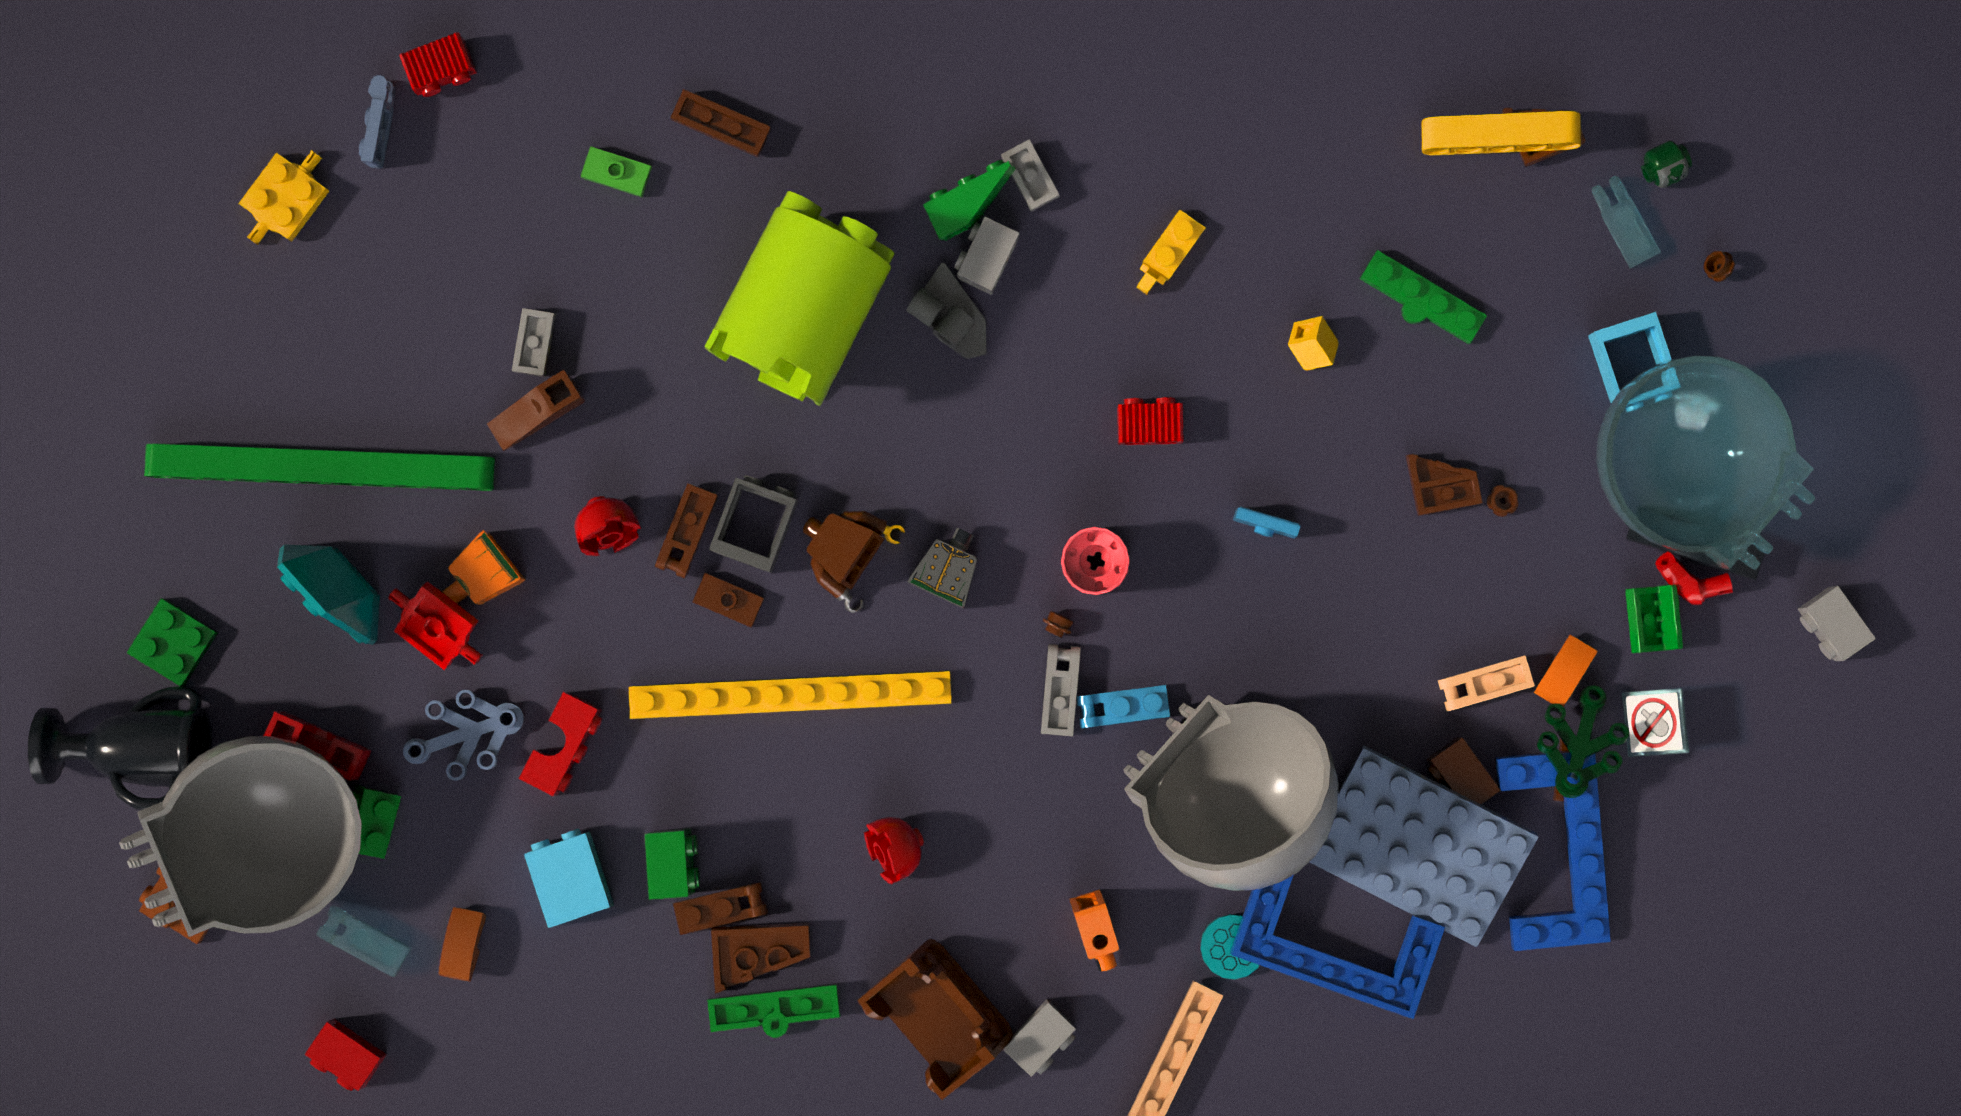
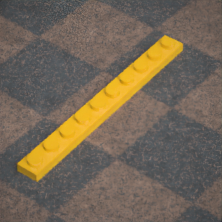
M950 671L629 687L630 719L952 704Z

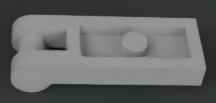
M1048 644L1041 734L1073 736L1081 647L1071 646V649L1058 648L1056 644ZM1057 661L1069 662V671L1056 670Z

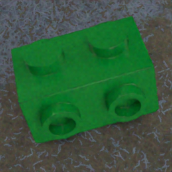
M1666 585L1625 589L1631 652L1642 653L1682 649V629L1677 586Z
M355 784L354 790L351 792L356 799L362 823L359 854L385 859L401 796Z

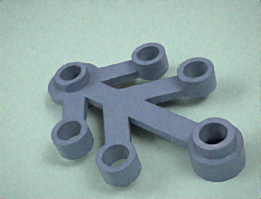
M461 690L456 695V703L460 708H473L490 717L481 722H476L446 708L442 701H430L425 707V713L430 719H441L460 729L427 741L422 738L411 739L404 745L403 755L408 762L421 764L429 759L432 752L464 741L455 761L448 764L446 768L448 778L454 781L462 780L467 775V765L481 736L494 731L487 749L480 752L477 756V765L481 769H493L497 765V755L507 735L515 734L523 726L524 714L520 707L513 703H503L495 706L476 697V694L471 690ZM465 693L470 694L472 698L471 703L467 706L461 702V697ZM434 704H438L441 707V713L438 716H434L431 713V707ZM505 713H510L513 717L512 723L509 725H505L502 722V716ZM414 745H418L421 748V754L418 757L411 755L410 751ZM485 754L492 756L493 761L490 766H485L482 763V757ZM454 765H459L462 768V774L459 777H455L451 772Z

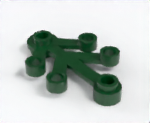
M1587 686L1579 696L1578 704L1583 712L1577 736H1575L1564 719L1566 710L1562 705H1549L1544 715L1546 722L1554 727L1571 753L1570 763L1568 764L1557 749L1559 739L1553 732H1543L1537 741L1538 749L1546 754L1558 773L1555 777L1557 790L1567 798L1580 797L1586 792L1589 781L1606 773H1615L1622 765L1621 755L1616 751H1608L1604 754L1601 762L1582 769L1585 758L1612 745H1622L1629 736V729L1625 724L1615 723L1611 726L1609 732L1590 740L1596 713L1603 709L1607 700L1606 693L1599 686ZM1589 694H1594L1599 699L1593 700L1589 697ZM1555 711L1559 713L1560 718L1552 717L1550 712ZM1613 731L1622 732L1624 737L1615 736ZM1548 739L1553 745L1547 746L1543 743V740ZM1606 759L1615 760L1617 765L1612 766L1608 764ZM1567 778H1574L1578 783L1571 784Z

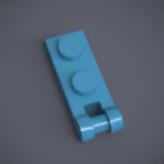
M1166 685L1077 696V704L1081 706L1083 717L1080 719L1081 728L1170 717ZM1103 703L1105 716L1095 717L1094 704Z

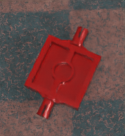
M427 581L422 585L416 596L412 599H409L397 588L388 596L389 600L403 609L401 620L394 632L443 670L447 669L459 654L473 663V665L479 662L483 654L468 644L470 634L479 620Z

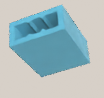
M580 828L561 834L563 841L551 845L549 839L532 844V851L524 854L548 928L614 905L591 833L581 834Z

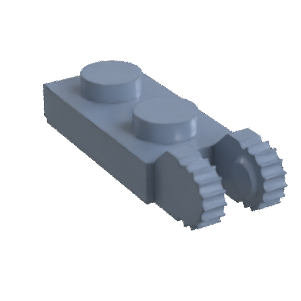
M380 74L375 77L373 76L370 82L371 85L368 88L372 101L371 106L365 112V125L367 126L365 138H362L359 144L361 161L370 168L381 169L384 165L396 96L394 94L396 92L395 85L388 81L384 75Z

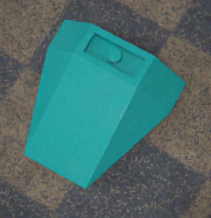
M284 544L279 550L277 568L284 574L280 577L282 582L292 592L297 590L305 598L302 602L303 605L315 617L320 615L349 633L359 644L363 642L373 645L378 639L380 595L338 548Z

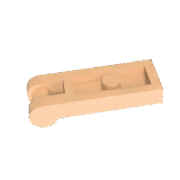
M1526 655L1438 680L1440 690L1444 689L1447 699L1444 702L1446 711L1459 709L1535 686ZM1465 683L1468 695L1459 697L1456 685Z

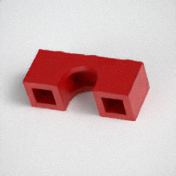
M563 692L548 721L556 724L563 730L566 737L564 748L556 755L546 754L539 749L533 750L519 779L551 796H558L560 791L565 793L573 779V776L569 773L574 763L580 764L587 752L588 747L584 744L589 734L595 735L602 723L603 718L599 717L602 709L569 692Z
M274 711L264 736H274L298 742L321 754L341 773L343 778L349 781L359 780L372 751L286 712Z

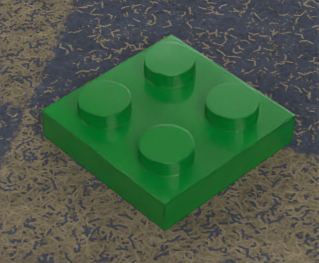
M161 598L130 646L127 654L180 687H184L218 632L166 599Z

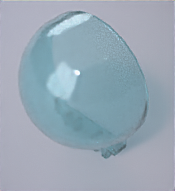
M1698 355L1662 361L1636 375L1618 392L1605 412L1597 437L1596 464L1600 485L1611 508L1622 521L1649 542L1675 551L1705 553L1722 568L1730 569L1740 559L1748 567L1756 570L1760 563L1746 549L1751 544H1754L1759 551L1769 555L1773 547L1760 535L1762 530L1780 509L1795 520H1798L1802 515L1800 509L1788 499L1795 494L1802 502L1809 505L1815 500L1814 495L1802 485L1814 468L1796 452L1792 423L1780 397L1762 377L1742 364L1722 357Z

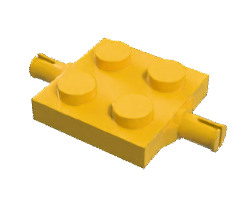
M311 150L303 163L298 165L289 162L278 153L273 156L238 203L251 212L256 221H258L247 236L248 239L259 245V242L270 230L280 233L291 242L294 240L329 193V190L318 183L311 174L323 158Z

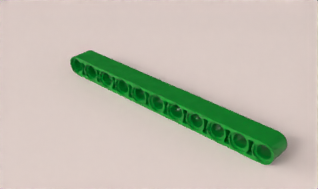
M146 444L144 476L168 479L493 491L495 458L459 455Z

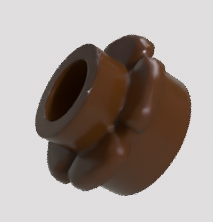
M1715 251L1708 255L1704 262V271L1709 279L1721 282L1732 274L1735 263L1732 260L1733 256L1729 252Z
M1498 485L1491 490V495L1487 496V506L1493 510L1495 515L1499 517L1507 516L1508 513L1512 514L1516 511L1518 495L1512 487ZM1501 498L1505 499L1504 504L1500 503Z
M1050 611L1047 619L1043 618V622L1047 623L1046 631L1061 638L1064 633L1071 634L1072 620L1053 611Z

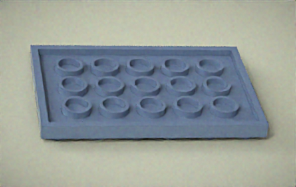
M1363 745L1338 791L1337 814L1329 836L1310 863L1418 918L1444 926L1445 932L1477 947L1539 836L1538 833Z

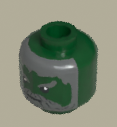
M1667 141L1645 153L1641 172L1648 183L1653 182L1657 187L1666 188L1688 176L1692 160L1683 144L1678 145L1673 141Z

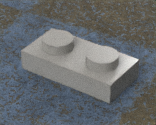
M1030 139L1001 154L1004 163L1009 161L1015 165L1016 170L1011 176L1031 212L1059 198V193Z
M522 308L512 372L545 377L556 317L554 313Z

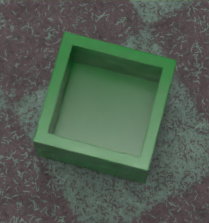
M691 828L645 833L649 900L689 897L694 894L696 887H700V874L698 867L693 868V856L698 854L697 836L691 835Z

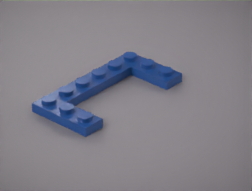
M1559 751L1569 764L1571 753L1569 751ZM1545 753L1496 757L1498 788L1501 791L1556 786L1555 777L1558 773ZM1595 754L1585 758L1582 769L1596 764ZM1567 778L1571 784L1578 783L1574 778ZM1597 778L1588 782L1586 792L1580 797H1564L1573 911L1509 917L1511 947L1514 951L1611 942Z
M1294 875L1280 883L1251 891L1230 951L1231 955L1414 1019L1445 929L1444 926L1412 915L1392 975L1388 976L1273 935Z

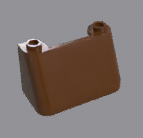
M928 939L857 1000L868 1017L882 1021L889 1016L930 1064L925 1071L926 1084L941 1100L993 1061L1013 1036L1012 1029L1006 1019L948 951L934 939Z

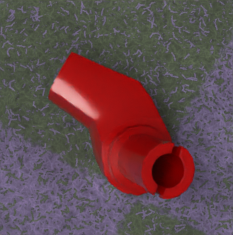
M1671 552L1663 553L1656 560V568L1669 585H1676L1678 595L1691 605H1702V602H1705L1707 598L1733 593L1728 573L1699 579V577H1695Z

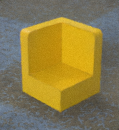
M1323 316L1294 322L1288 342L1289 348L1304 370L1333 365L1339 345L1337 338Z

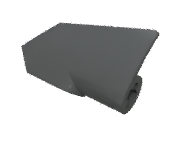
M941 263L925 288H921L914 296L906 311L933 330V334L941 342L965 359L986 355V319L946 264Z

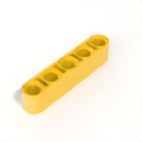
M1575 111L1428 117L1421 121L1422 153L1426 155H1457L1577 149L1581 146V114Z

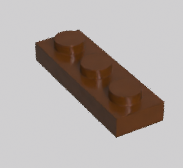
M685 89L682 90L670 117L676 123L759 158L771 132L770 126Z

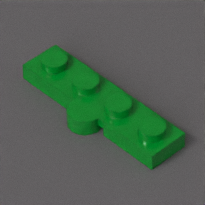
M1378 250L1360 277V280L1402 304V316L1406 322L1418 324L1425 318H1428L1430 322L1467 344L1472 342L1487 317L1484 313Z
M837 984L707 999L711 1032L762 1026L768 1036L778 1038L786 1033L789 1023L840 1017Z

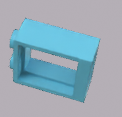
M1656 312L1594 331L1588 335L1612 408L1622 405L1623 410H1628L1642 405L1641 399L1651 395L1654 401L1673 395L1671 389L1680 385ZM1645 331L1662 383L1621 395L1604 344Z

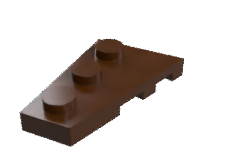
M809 923L712 927L711 930L715 994L726 990L730 986L741 982L745 983L756 976L772 970L776 971L811 956Z

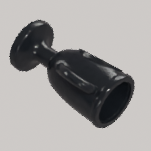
M188 687L163 688L143 697L128 713L115 715L103 720L90 733L67 732L63 716L57 708H40L34 715L28 736V762L32 778L37 784H54L61 776L65 761L89 760L97 771L110 778L112 788L117 797L136 810H143L163 802L165 796L160 798L136 796L128 791L122 782L152 787L164 786L170 789L178 775L193 760L212 749L211 725L208 715L201 709V697L194 689ZM166 700H187L190 702L188 710L146 711L148 708Z

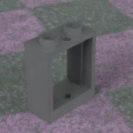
M745 475L744 480L735 478L709 550L772 574L798 501L792 498L794 492L782 487L775 486L774 491L762 487L763 481L748 475ZM743 490L786 506L768 557L724 542Z

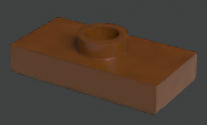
M705 573L692 602L752 628L764 598Z

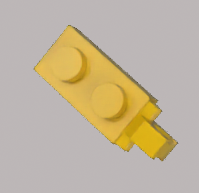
M1179 210L1143 260L1140 270L1145 275L1136 288L1147 295L1156 281L1161 285L1169 281L1206 227Z

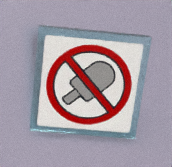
M1683 688L1622 693L1625 725L1629 729V736L1627 738L1628 757L1689 753Z

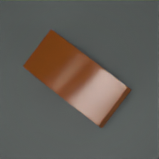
M453 907L441 953L440 976L471 982L480 953L477 946L486 920L484 913Z

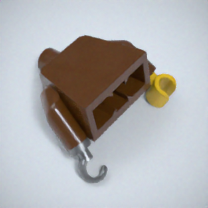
M845 511L840 516L831 513L824 522L811 517L803 527V533L812 538L806 551L812 556L810 565L817 582L839 601L844 599L845 608L851 613L859 612L863 608L864 601L860 599V604L856 608L849 607V603L853 598L849 594L850 589L853 588L885 538L891 544L900 543L891 538V531L896 528L905 533L902 526H888L887 521L867 511Z

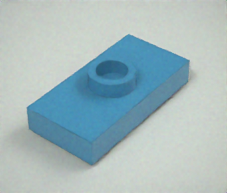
M1241 506L1236 509L1233 521L1255 527V533L1267 537H1273V533H1277L1294 539L1298 536L1300 530L1298 523Z

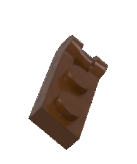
M687 483L655 564L656 568L663 571L667 568L675 571L676 576L684 579L687 577L718 495ZM674 547L684 551L681 560L671 556Z
M761 882L673 903L680 935L768 914L767 906L762 903L760 892H763ZM748 896L750 908L742 909L739 897Z

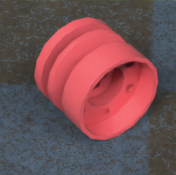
M1091 527L1082 529L1069 538L1063 548L1061 565L1063 574L1072 587L1082 593L1099 595L1111 592L1122 584L1129 571L1130 557L1127 546L1118 535L1105 528ZM1097 552L1102 553L1101 559L1105 561L1104 567L1098 566L1096 571L1092 570V564L1087 559L1089 555L1095 556Z

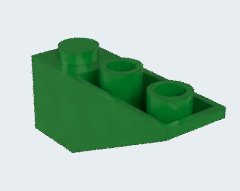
M1003 160L996 161L986 167V173L978 177L975 174L966 176L957 182L958 187L947 191L946 188L931 194L929 196L930 201L923 204L938 238L947 241L973 228L974 224L979 221L1016 170L1015 165L1009 161L1005 163Z

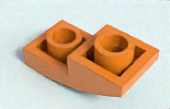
M1569 635L1534 693L1551 704H1560L1564 707L1598 651L1574 636Z

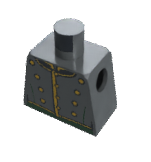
M956 528L949 544L936 539L910 576L908 584L964 609L978 560L977 557L966 553L974 535Z

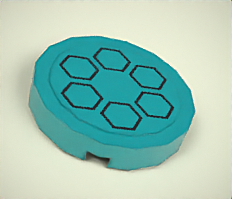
M1229 914L1217 917L1207 925L1201 936L1200 949L1203 961L1212 972L1222 978L1235 980L1247 977L1259 967L1258 964L1230 954L1243 917L1242 915Z

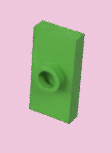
M590 146L581 178L643 197L652 167L651 165Z

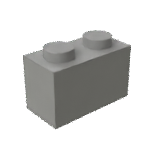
M984 217L981 224L977 222L974 224L968 237L972 244L967 253L964 251L960 253L954 268L959 270L957 279L992 295L1019 240V232Z
M1839 586L1826 588L1798 608L1802 615L1800 617L1802 625L1810 633H1815L1821 642L1818 644L1820 650L1830 660L1845 661L1876 639Z
M1046 999L1014 1033L1012 1039L1003 1050L1031 1077L1036 1072L1041 1075L1054 1061L1051 1055L1058 1048L1064 1051L1076 1038L1073 1034L1076 1027Z

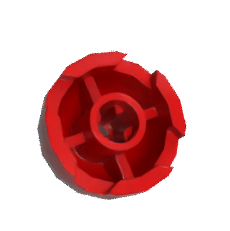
M597 496L589 500L588 504L578 513L574 525L580 551L589 556H600L598 550H605L612 546L614 553L630 546L638 539L637 530L641 529L635 512L628 504L621 499L606 498L604 496Z
M885 817L867 824L866 826L869 831L864 832L866 846L872 861L878 859L885 870L880 873L881 877L887 883L894 884L911 875L920 864L922 856L921 846L924 845V840L920 831L917 828L913 829L906 821L896 817Z

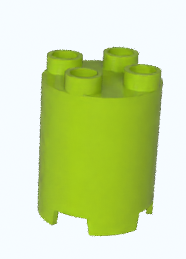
M787 191L780 207L775 208L704 347L714 356L725 362L729 356L748 363L760 370L758 381L800 401H803L807 396L816 405L821 407L891 270L889 264L895 253L887 246L876 241L877 232L865 224L843 216L837 226L830 220L820 216L822 211L820 206L799 194Z

